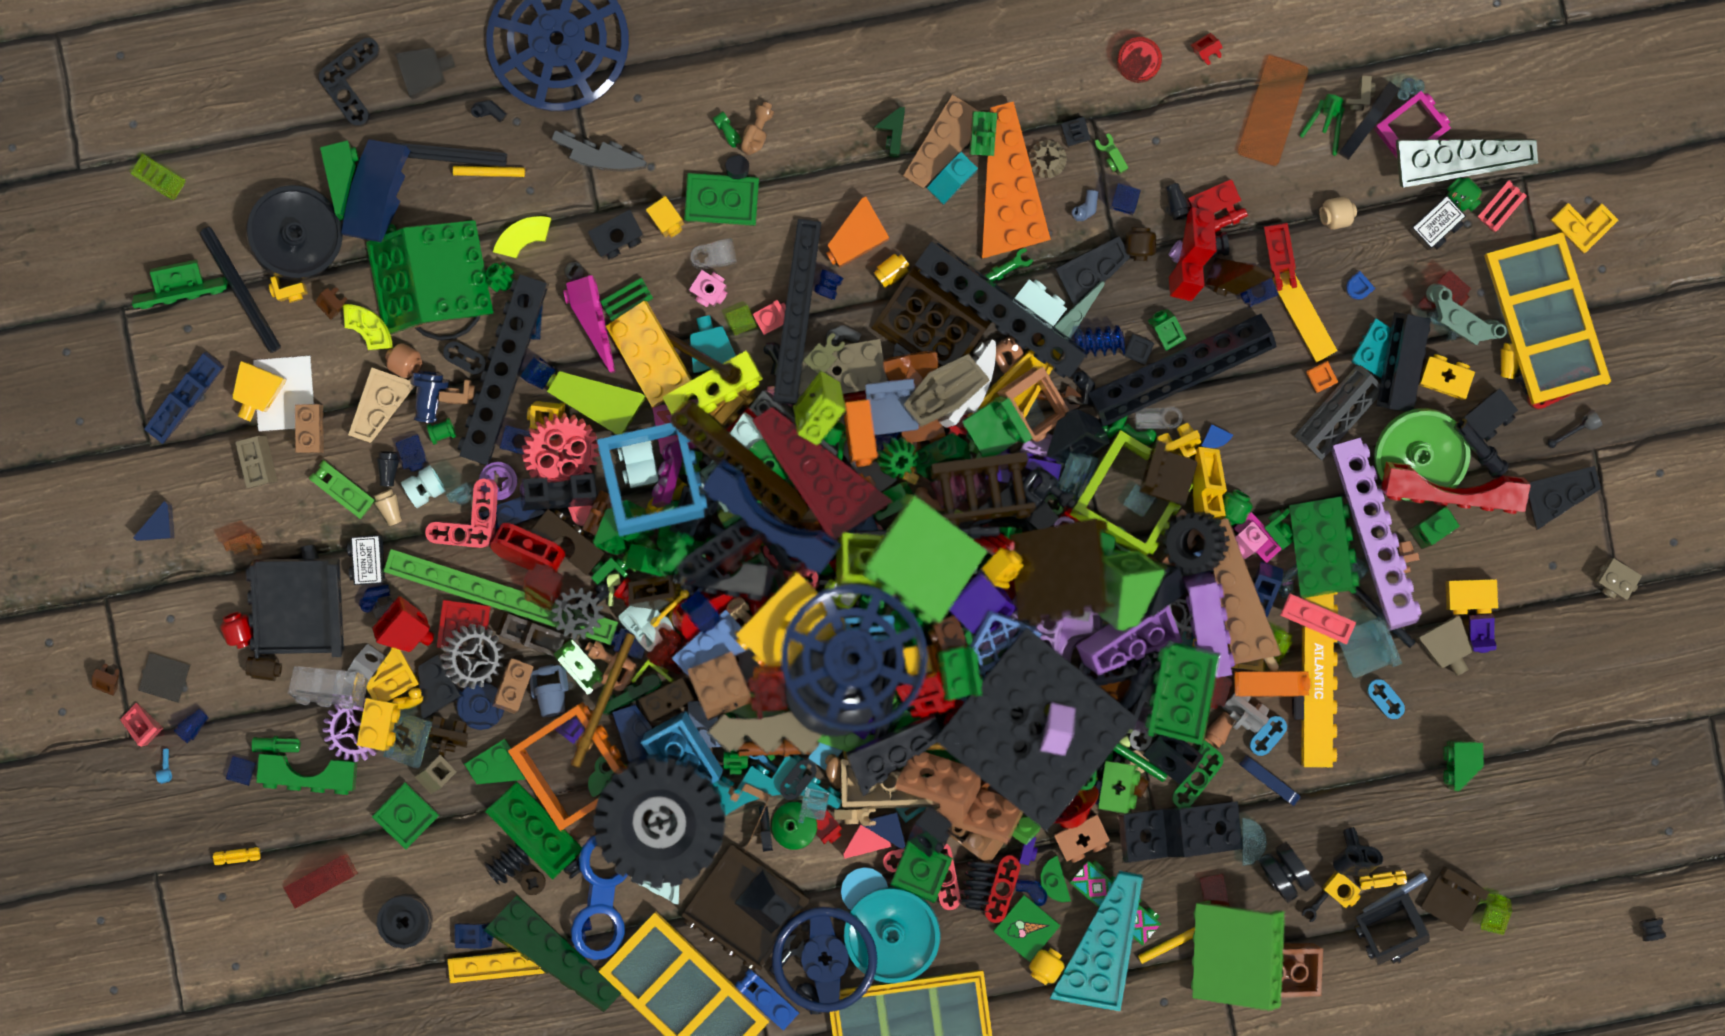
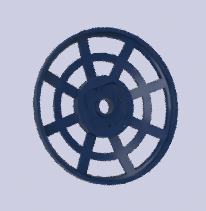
M498 0L491 13L486 33L488 57L495 75L514 97L537 109L569 111L593 103L615 84L627 60L629 31L626 18L617 0H608L610 4L599 10L589 0H577L591 12V14L580 20L569 12L573 0H562L560 9L548 11L541 0H524L512 15L511 20L497 17L500 9L506 2V0ZM532 4L539 16L536 17L531 26L519 23L518 20L522 13ZM614 13L618 17L621 29L620 52L606 47L607 32L603 18ZM595 22L599 29V45L587 42L584 28ZM494 27L508 30L507 46L511 59L500 66L496 60L493 47ZM515 32L528 35L529 48L518 55L514 44ZM555 32H560L564 36L563 42L559 45H554L550 41L551 35ZM586 51L596 54L590 66L581 73L575 61L581 56L582 52ZM535 56L538 61L544 64L541 78L531 73L522 63ZM603 57L617 61L608 79L597 90L592 92L585 79L594 73L602 62ZM567 66L573 76L571 79L562 81L550 80L553 67ZM516 67L527 79L539 85L536 98H531L517 90L504 74ZM577 84L584 96L581 99L566 103L545 102L548 88H566Z
M837 586L812 597L792 618L782 643V673L793 699L803 711L815 720L840 730L860 731L873 729L897 718L916 698L923 684L927 668L926 642L921 627L914 615L895 597L880 589L869 586ZM851 593L872 596L867 610L849 608L838 611L832 597ZM881 600L896 609L907 621L910 628L897 634L885 619L877 615L876 612ZM823 601L828 615L816 623L808 636L795 631L797 624L803 616L816 604ZM858 616L863 617V621L859 630L845 631L840 618ZM831 622L836 636L831 639L829 644L816 640L815 637L819 631ZM872 622L880 625L890 638L878 643L874 637L868 634ZM914 637L919 653L916 677L902 673L904 668V652L901 643ZM791 640L804 645L802 663L805 675L793 680L791 679L788 665V651ZM892 647H895L896 650L895 670L882 666V652ZM811 648L824 653L825 667L813 672L810 668ZM854 652L859 655L860 662L858 665L852 666L848 664L846 657L849 653ZM877 675L892 679L886 689L875 697L870 683ZM829 676L838 684L834 697L824 692L816 681ZM898 682L912 686L909 695L902 704L885 716L879 703L892 693ZM809 684L820 698L831 704L827 716L824 717L809 707L796 689ZM847 688H861L866 701L856 703L844 702L843 698ZM870 707L876 719L860 724L835 721L840 708L859 710Z

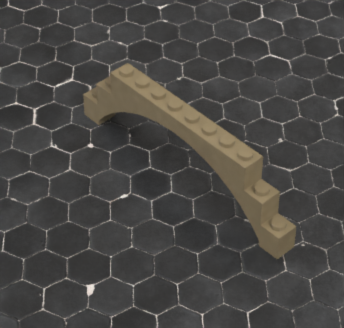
M894 594L893 597L900 601L901 599ZM886 602L882 616H888L894 611V608ZM876 631L875 635H888L886 631ZM791 711L755 719H729L723 714L706 732L727 752H730L732 749L737 751L745 742L743 737L746 736L764 753L769 751L775 752L782 744L780 739L783 737L801 754H806L807 752L811 754L819 746L818 739L822 736L803 726Z

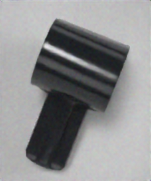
M1354 827L1343 831L1347 848L1333 859L1334 869L1341 875L1362 877L1369 875L1382 864L1383 856L1381 852L1375 847L1360 845L1358 834Z

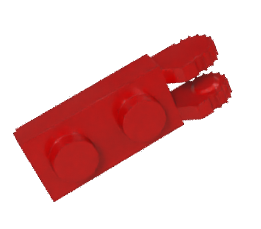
M1288 223L1265 226L1264 232L1277 291H1281L1283 287L1280 273L1289 271L1290 286L1292 289L1297 288L1296 266Z

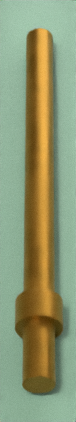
M626 633L583 737H580L576 746L578 748L571 763L574 767L580 768L586 752L591 749L593 744L591 740L635 639V636L630 633Z

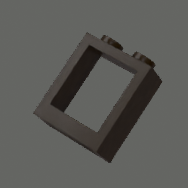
M683 677L639 701L649 720L652 721L696 697L686 678Z

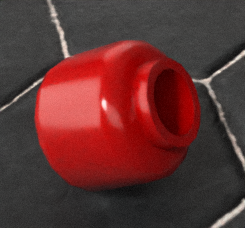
M238 611L223 617L220 630L226 644L236 646L237 649L248 646L251 637L254 636L253 628L249 626L248 615L241 614Z

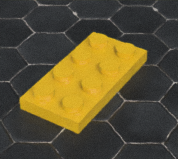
M647 301L641 302L606 326L652 407H657L663 403L664 399L662 397L692 381L691 376Z

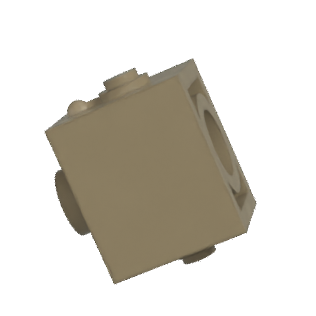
M1609 558L1606 564L1601 566L1600 574L1594 583L1602 587V593L1608 597L1628 600L1631 593L1635 592L1638 588L1637 584L1642 575L1618 560Z

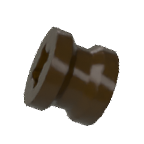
M537 870L525 873L521 879V888L529 895L540 893L546 885L544 875Z

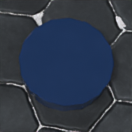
M485 682L484 687H479L477 683L474 689L469 688V686L462 691L464 696L459 698L457 702L458 715L461 720L466 722L470 728L478 730L489 729L496 725L504 714V710L492 706L498 689L492 684Z

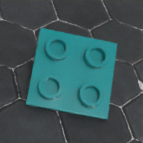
M1375 318L1373 323H1370V328L1366 335H1363V341L1359 342L1360 346L1356 353L1352 355L1351 362L1358 366L1361 365L1382 379L1391 328Z

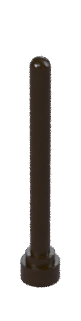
M665 331L673 347L719 372V376L724 382L732 385L740 378L741 370L739 367L732 363L722 364Z

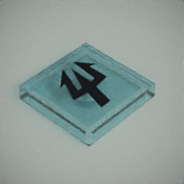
M401 711L398 723L394 724L393 732L396 733L394 746H390L388 751H384L383 756L414 768H420L432 722Z

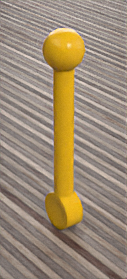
M681 590L680 595L658 617H654L650 624L653 627H657L660 620L682 599L688 598L689 591Z

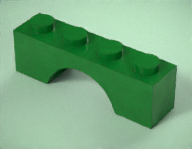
M261 753L258 759L256 783H263V788L277 789V785H287L286 790L301 791V787H311L310 792L325 793V789H334V794L348 795L349 791L355 790L358 762L333 759L322 773L316 776H305L296 772L291 767L287 755Z

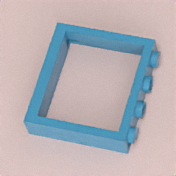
M672 423L597 440L619 536L704 517L703 509L707 508L705 495L699 494L698 487L702 486L699 472L694 473L693 464H697L694 450H689L687 442L691 441L675 429ZM678 435L694 505L626 520L610 450Z

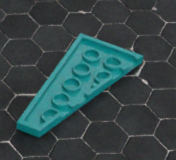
M1124 871L1118 872L1052 991L1050 999L1121 1012L1143 875Z

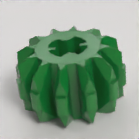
M891 437L890 444L883 442L885 448L877 450L880 457L876 459L880 465V470L893 479L896 476L904 478L905 472L912 474L910 468L911 466H917L915 459L918 457L914 445L901 437L898 440Z

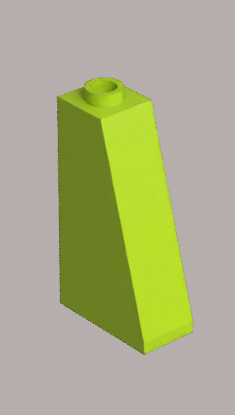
M561 371L557 375L553 374L546 385L549 387L548 393L617 435L625 433L646 399L645 395Z

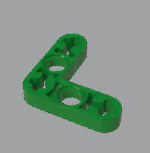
M1205 740L1198 750L1203 755L1201 761L1187 779L1176 787L1172 794V801L1177 807H1190L1223 765L1224 759L1222 754ZM1217 754L1216 760L1218 764L1210 765L1208 770L1212 771L1210 775L1205 770L1198 768L1201 763L1204 767L1207 765L1209 760L1206 757L1208 755L1213 756ZM1195 772H1201L1204 775V782L1199 786H1195L1191 782V776ZM1187 782L1197 792L1193 794L1190 791L1187 795L1189 801L1179 804L1177 794L1179 792L1185 793L1188 788L1184 787V784Z

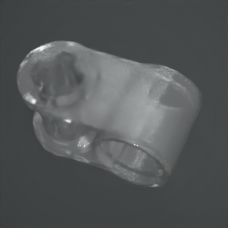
M732 238L695 247L691 252L692 266L696 269L704 270L737 263ZM699 252H702L703 256H708L705 258L704 263L694 259L698 257Z

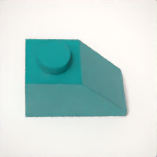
M960 152L941 171L927 189L944 205L977 172L978 168Z

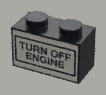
M1446 195L1419 219L1409 231L1427 250L1433 247L1437 250L1447 241L1444 237L1450 231L1454 234L1464 225L1462 220L1466 215Z
M383 536L351 537V542L347 544L348 556L352 557L353 566H349L350 581L354 580V585L386 583Z

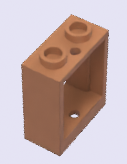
M1034 366L997 392L999 396L1010 398L1033 437L1029 441L1039 442L1048 436L1047 432L1052 428L1055 429L1057 421L1063 418L1069 411L1046 370L1041 366ZM1035 383H1038L1055 413L1031 429L1013 398Z

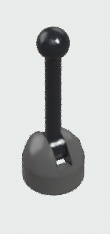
M1592 409L1583 416L1582 424L1556 439L1548 440L1547 445L1549 448H1555L1557 443L1581 429L1595 430L1603 426L1595 410Z

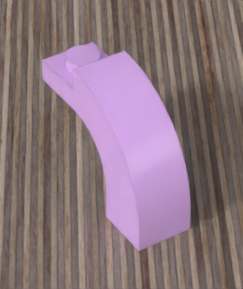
M1090 613L1088 621L1064 617L1058 653L1069 663H1071V655L1075 646L1084 638L1090 637L1102 629L1101 616ZM1046 641L1045 643L1052 648L1051 642Z

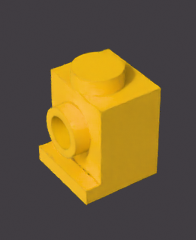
M535 401L529 406L527 411L530 429H538L536 422L542 425L545 424L544 417L546 416L544 412H549V417L547 418L550 421L553 420L554 414L557 415L558 419H561L565 412V403Z
M1000 549L982 569L994 586L1008 589L1010 587L1008 581L1014 579L1024 565L1021 562V556L1017 552Z

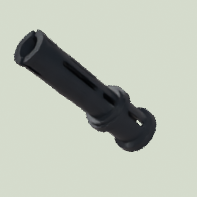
M1465 418L1462 419V422L1458 420L1454 425L1455 431L1461 435L1478 455V462L1488 468L1491 477L1498 478L1505 474L1509 467L1508 462L1498 456V451L1494 447L1486 444Z

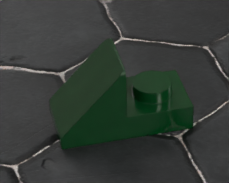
M899 107L874 126L876 131L892 132V136L887 135L886 150H890V156L899 157L905 107Z

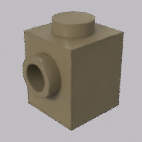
M439 755L430 761L415 778L432 794L442 788L456 771Z

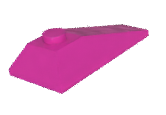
M592 275L566 283L567 289L563 290L566 304H571L574 313L609 372H616L596 279Z

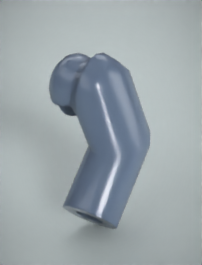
M1087 190L1085 203L1073 208L1072 217L1076 221H1085L1096 213L1098 191Z

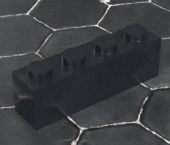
M1394 312L1376 406L1405 412L1414 410L1417 402L1418 385L1421 380L1423 359L1426 354L1427 338L1430 333V318Z

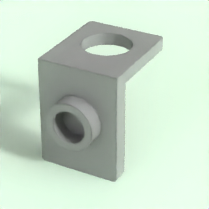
M367 644L355 657L343 680L363 692L366 688L365 686L386 656ZM365 654H373L377 658V662L368 661Z

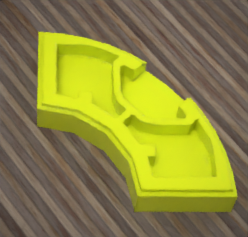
M541 216L529 217L512 224L497 240L493 253L517 259L520 251L527 244L535 241L546 242L551 218Z
M343 304L345 328L353 329L360 333L366 341L368 350L393 348L389 330L377 314L362 306Z

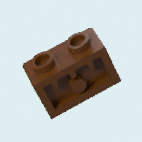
M955 615L942 619L940 623L933 622L928 624L930 628L928 637L932 645H936L938 652L960 646L968 647L959 619ZM937 653V654H936V659H937V662H938V664H939V666H940L939 655H938V653Z

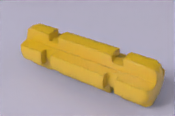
M258 847L249 848V850L238 849L229 850L226 853L224 851L213 853L214 865H223L225 862L231 864L247 862L248 860L257 861L261 858Z
M1404 870L1395 871L1394 874L1392 872L1372 874L1373 877L1369 875L1359 877V884L1362 890L1371 889V886H1374V888L1393 886V883L1401 885L1407 881Z

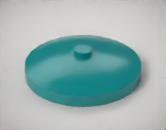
M885 887L866 894L854 905L850 913L867 927L876 945L878 962L874 980L885 983L906 982L921 975L934 961L940 945V925L934 910L926 900L896 887ZM846 922L844 939L848 955L855 966L862 973L866 974L868 966L866 945L858 931Z

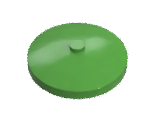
M1427 408L1410 410L1394 418L1380 434L1375 447L1374 462L1380 480H1383L1386 462L1409 464L1418 474L1435 484L1456 488L1466 475L1470 463V446L1455 431L1454 425L1456 421L1444 412ZM1402 498L1403 500L1413 502L1409 498Z

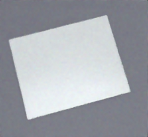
M310 356L253 360L254 366L287 379L267 412L257 410L258 431L295 429V405L314 404Z

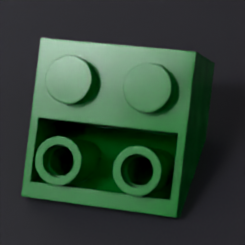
M628 500L622 502L626 520L647 515L645 508ZM613 507L605 511L593 542L596 547L611 554L619 555L626 552L631 544H642L655 533L653 529L619 536Z
M1447 741V746L1443 747V759L1447 761V770L1443 772V782L1447 784V789L1460 791L1484 767L1483 742Z

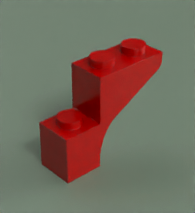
M1195 207L1189 210L1180 258L1174 271L1169 276L1171 297L1192 301L1203 289V266L1216 252L1214 212Z

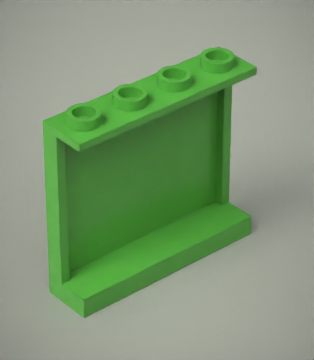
M905 495L900 502L904 505L903 509L867 563L859 564L858 567L864 571V577L872 582L878 581L882 584L881 589L891 596L895 594L901 599L899 602L908 609L912 610L914 608L918 611L919 614L917 616L927 623L931 621L940 623L987 550L916 496Z
M1210 900L1196 903L1194 910L1195 931L1193 934L1195 945L1192 958L1194 972L1191 982L1193 998L1268 1011L1281 1007L1284 911L1263 912L1211 904Z

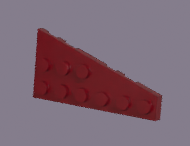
M773 407L752 420L826 533L834 540L892 502V500L820 444L816 445L797 433V427Z

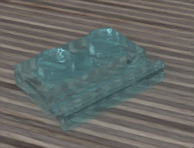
M1070 453L1057 486L1063 491L1074 493L1076 495L1074 500L1078 501L1092 478L1099 459L1093 455L1087 456L1085 454Z

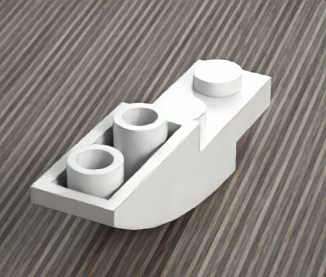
M993 339L977 344L973 350L974 355L972 357L989 377L990 381L959 409L941 418L939 423L945 428L956 425L963 414L975 413L981 405L988 391L995 366L996 342Z

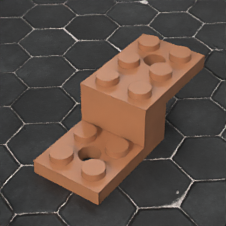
M926 752L921 753L919 756L915 755L908 760L907 765L904 766L896 781L897 790L940 803V814L953 823L952 826L1007 844L1023 814L1021 810L1004 796L981 789V778L966 765ZM931 774L933 777L927 779L923 778L922 775ZM995 813L1000 817L993 819L988 817V815Z

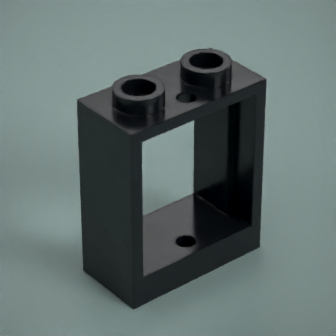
M1408 893L1356 916L1357 925L1354 926L1356 933L1360 939H1365L1367 955L1370 960L1375 959L1377 965L1430 942L1429 933ZM1404 910L1416 937L1380 953L1366 926Z

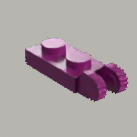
M678 440L667 444L663 448L662 457L664 462L659 467L658 475L660 477L658 484L655 485L652 492V497H654L652 506L657 508L670 504L683 458Z

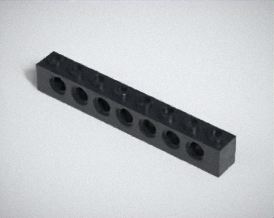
M937 240L931 241L915 265L919 267V273L928 279L932 277L939 282L937 285L945 292L949 293L952 291L958 296L957 300L966 307L971 305L977 310L976 314L983 320L988 321L990 319L996 324L995 328L1004 335L1009 333L1016 338L1014 342L1023 349H1027V347L1035 352L1034 357L1044 364L1046 362L1054 366L1053 371L1063 378L1065 376L1072 377L1089 354L1087 350ZM939 262H945L948 265L949 270L947 274H941L938 271ZM959 276H964L967 279L968 286L966 288L958 286L957 278ZM978 290H982L987 294L986 302L982 303L977 300L976 293ZM997 304L1005 306L1007 312L1004 317L996 314L995 308ZM1020 318L1025 321L1026 328L1024 331L1016 329L1014 324L1016 319ZM1035 333L1044 335L1045 343L1043 345H1038L1034 341ZM1054 347H1060L1064 350L1065 356L1063 359H1057L1053 355Z
M521 274L518 279L514 278L510 291L514 293L511 302L507 301L503 314L506 317L504 323H499L495 334L498 341L496 347L492 346L490 349L488 360H491L489 368L484 369L480 382L483 383L481 392L477 391L473 400V405L476 406L473 415L469 414L465 427L469 429L466 438L461 437L458 445L461 457L485 465L490 464L549 284ZM522 295H529L531 298V303L526 308H522L519 305V298ZM516 317H520L523 320V327L518 331L513 330L511 327V322ZM508 340H513L516 344V349L512 353H506L504 350V343ZM504 362L508 366V372L504 376H499L496 372V367L499 363ZM493 385H497L501 390L500 396L496 399H492L489 396V389ZM485 408H490L493 411V418L486 422L482 419L481 412ZM479 430L483 431L486 436L482 444H477L474 441V434Z
M1262 313L1089 392L1092 406L1103 427L1276 348L1277 345L1273 331Z

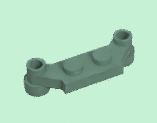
M1432 284L1428 287L1426 296L1429 301L1435 303L1439 316L1436 321L1468 342L1478 345L1479 341L1503 338L1506 335L1507 329L1499 321L1492 319L1483 321L1452 301V292L1444 285Z

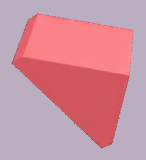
M135 703L120 719L140 747L148 745L163 729L138 703Z
M860 824L844 851V858L891 847V843Z

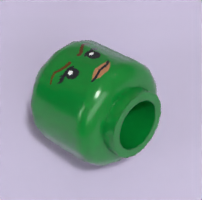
M1460 177L1447 188V196L1462 212L1467 209L1472 212L1481 203L1479 198L1482 195V190L1470 177Z

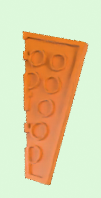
M1014 101L990 108V112L997 113L994 156H987L982 259L1051 240Z

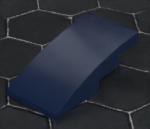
M368 139L351 184L343 220V235L382 242L401 202L396 195L405 178L401 170L410 153L407 146Z

